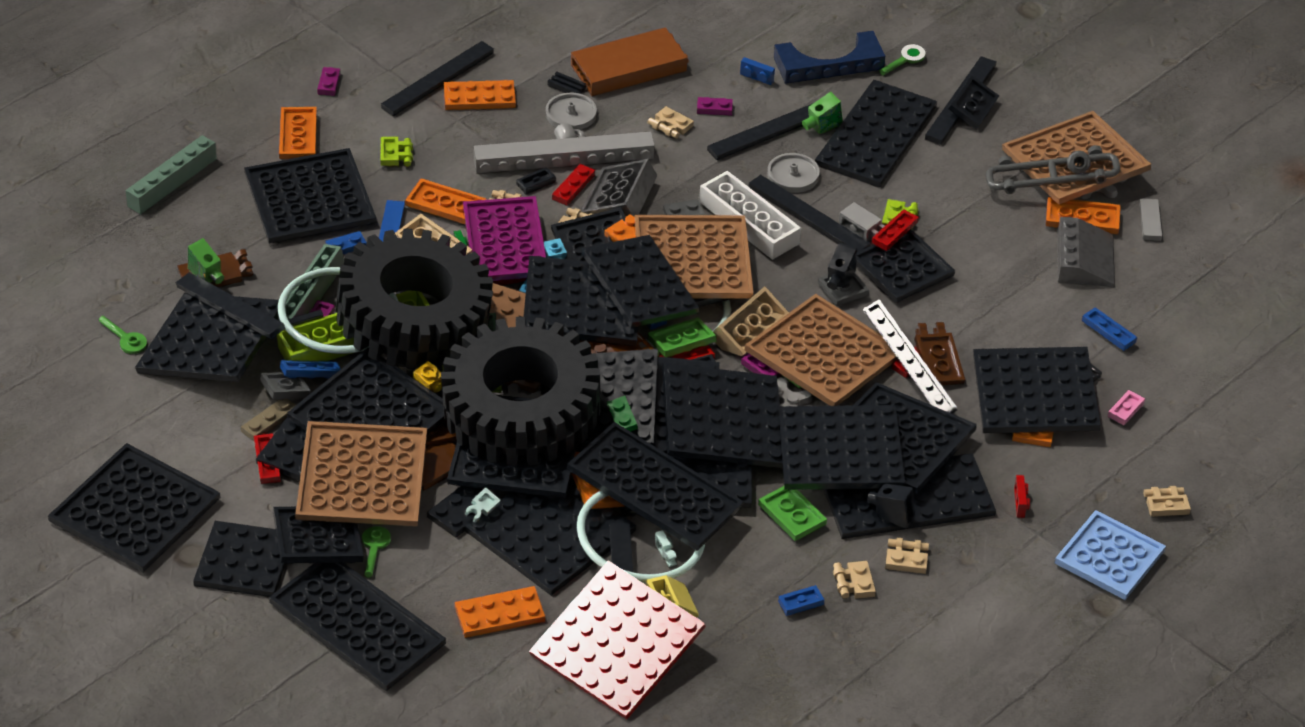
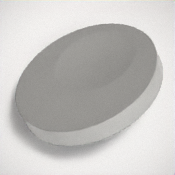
M579 93L556 95L546 105V119L554 127L568 123L572 125L573 129L582 130L592 125L597 116V108L594 101Z
M785 153L776 156L770 161L767 177L786 191L799 193L810 190L817 184L820 170L818 164L806 155Z

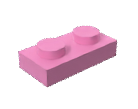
M1128 390L1109 410L1108 417L1125 425L1144 405L1145 398Z

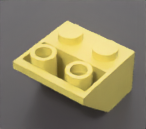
M667 575L646 581L648 587L691 615L698 617L697 609L684 583Z

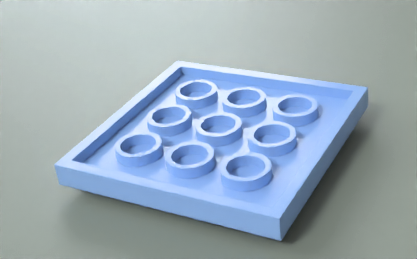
M1095 510L1057 555L1055 564L1126 600L1165 552L1166 546Z

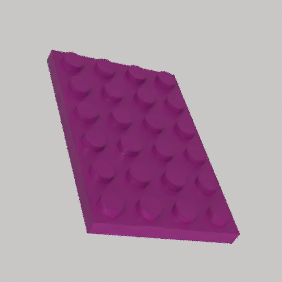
M536 196L463 202L468 245L473 252L480 256L479 265L486 264L488 266V277H492L493 281L527 278L529 256L546 257Z

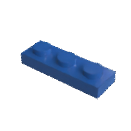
M1096 307L1082 316V322L1123 351L1137 342V336Z
M281 360L280 364L284 376L289 378L306 377L313 379L315 377H324L329 379L341 370L337 362Z

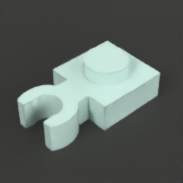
M485 488L472 500V505L466 509L465 515L467 516L471 512L475 513L476 515L473 518L475 523L480 519L481 513L487 516L500 504L501 500Z
M663 530L655 532V545L668 567L677 565L675 561L677 556L672 550L673 543L671 538L667 537Z

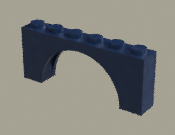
M874 31L857 33L856 48L846 56L836 59L809 57L799 52L791 42L774 44V60L785 84L877 71L885 66L886 56Z

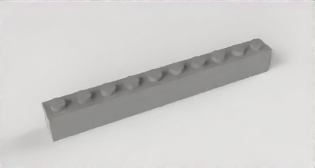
M651 132L474 146L476 173L654 159V142Z

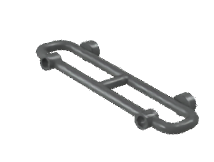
M1094 145L1088 149L1091 162L1110 160L1113 164L1112 170L1104 171L1103 169H1097L1092 173L1057 176L1056 166L1067 165L1068 157L1013 163L1010 156H1002L998 160L999 165L988 169L986 180L990 188L1005 190L1007 194H1013L1016 188L1094 179L1096 183L1103 184L1106 182V178L1116 176L1120 172L1121 167L1116 155L1103 153L1100 146ZM1049 167L1050 177L1022 181L1007 179L1004 183H996L993 178V174L998 172Z

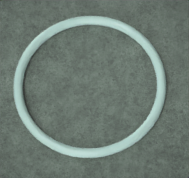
M327 267L307 272L287 285L278 302V315L280 321L285 325V330L295 340L307 347L322 352L336 354L361 352L353 345L334 346L313 341L295 330L286 316L285 306L287 299L297 286L319 276L339 275L340 267ZM395 293L389 294L390 297L398 301Z
M599 491L583 505L577 520V533L584 551L602 568L607 561L595 552L585 532V521L590 509L598 501L609 496ZM705 544L698 551L695 550L686 563L669 572L639 574L626 570L623 571L640 582H646L648 579L665 575L676 578L689 571L699 561Z

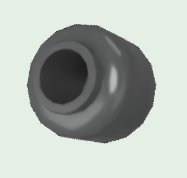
M1080 150L1071 153L1067 159V167L1074 174H1083L1089 169L1091 164L1089 155Z

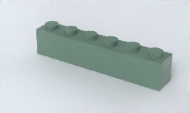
M202 135L125 190L127 207L139 214L152 207L217 159L216 143Z
M324 244L305 273L316 269L341 267V265H344L342 248ZM337 275L319 276L297 286L291 292L286 302L287 318L291 319L308 314L317 300H321Z

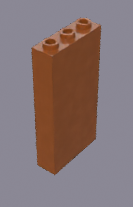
M666 27L571 52V66L580 80L586 83V89L591 96L685 72L689 62L687 54H684L680 44L674 40L673 34L669 33Z

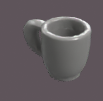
M568 123L560 124L554 130L556 139L576 138L575 134L578 137H585L583 131L573 129L572 125Z

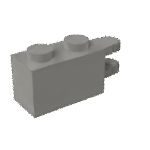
M855 202L839 214V224L868 242L885 226L881 224L882 219Z

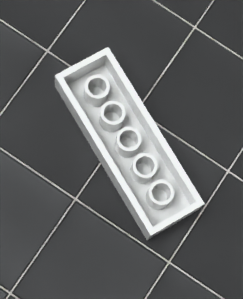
M726 171L700 186L699 202L715 215H745L748 241L772 260L800 244L801 227L730 172Z

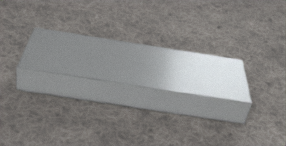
M1140 199L1139 206L1143 240L1161 241L1162 231L1158 200Z

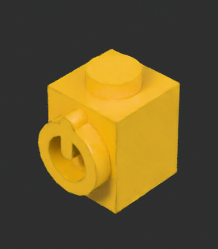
M427 361L414 371V379L434 393L442 390L441 372L435 365Z

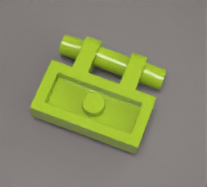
M381 137V166H399V161H403L406 167L411 166L413 161V154L411 153L413 143L411 139L405 138L404 141H399L398 137Z
M888 199L882 224L886 226L903 209L917 216L919 211L918 204L912 202L911 206L905 207L906 202Z

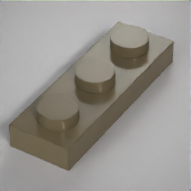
M287 398L278 400L242 425L241 432L254 441V436L267 434L284 422L287 418V412L296 405Z

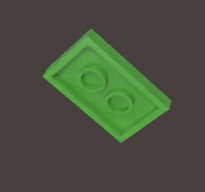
M698 317L648 333V340L664 357H672L676 354L716 342V335Z
M783 486L760 498L758 501V505L794 541L827 525V518L798 490H784Z

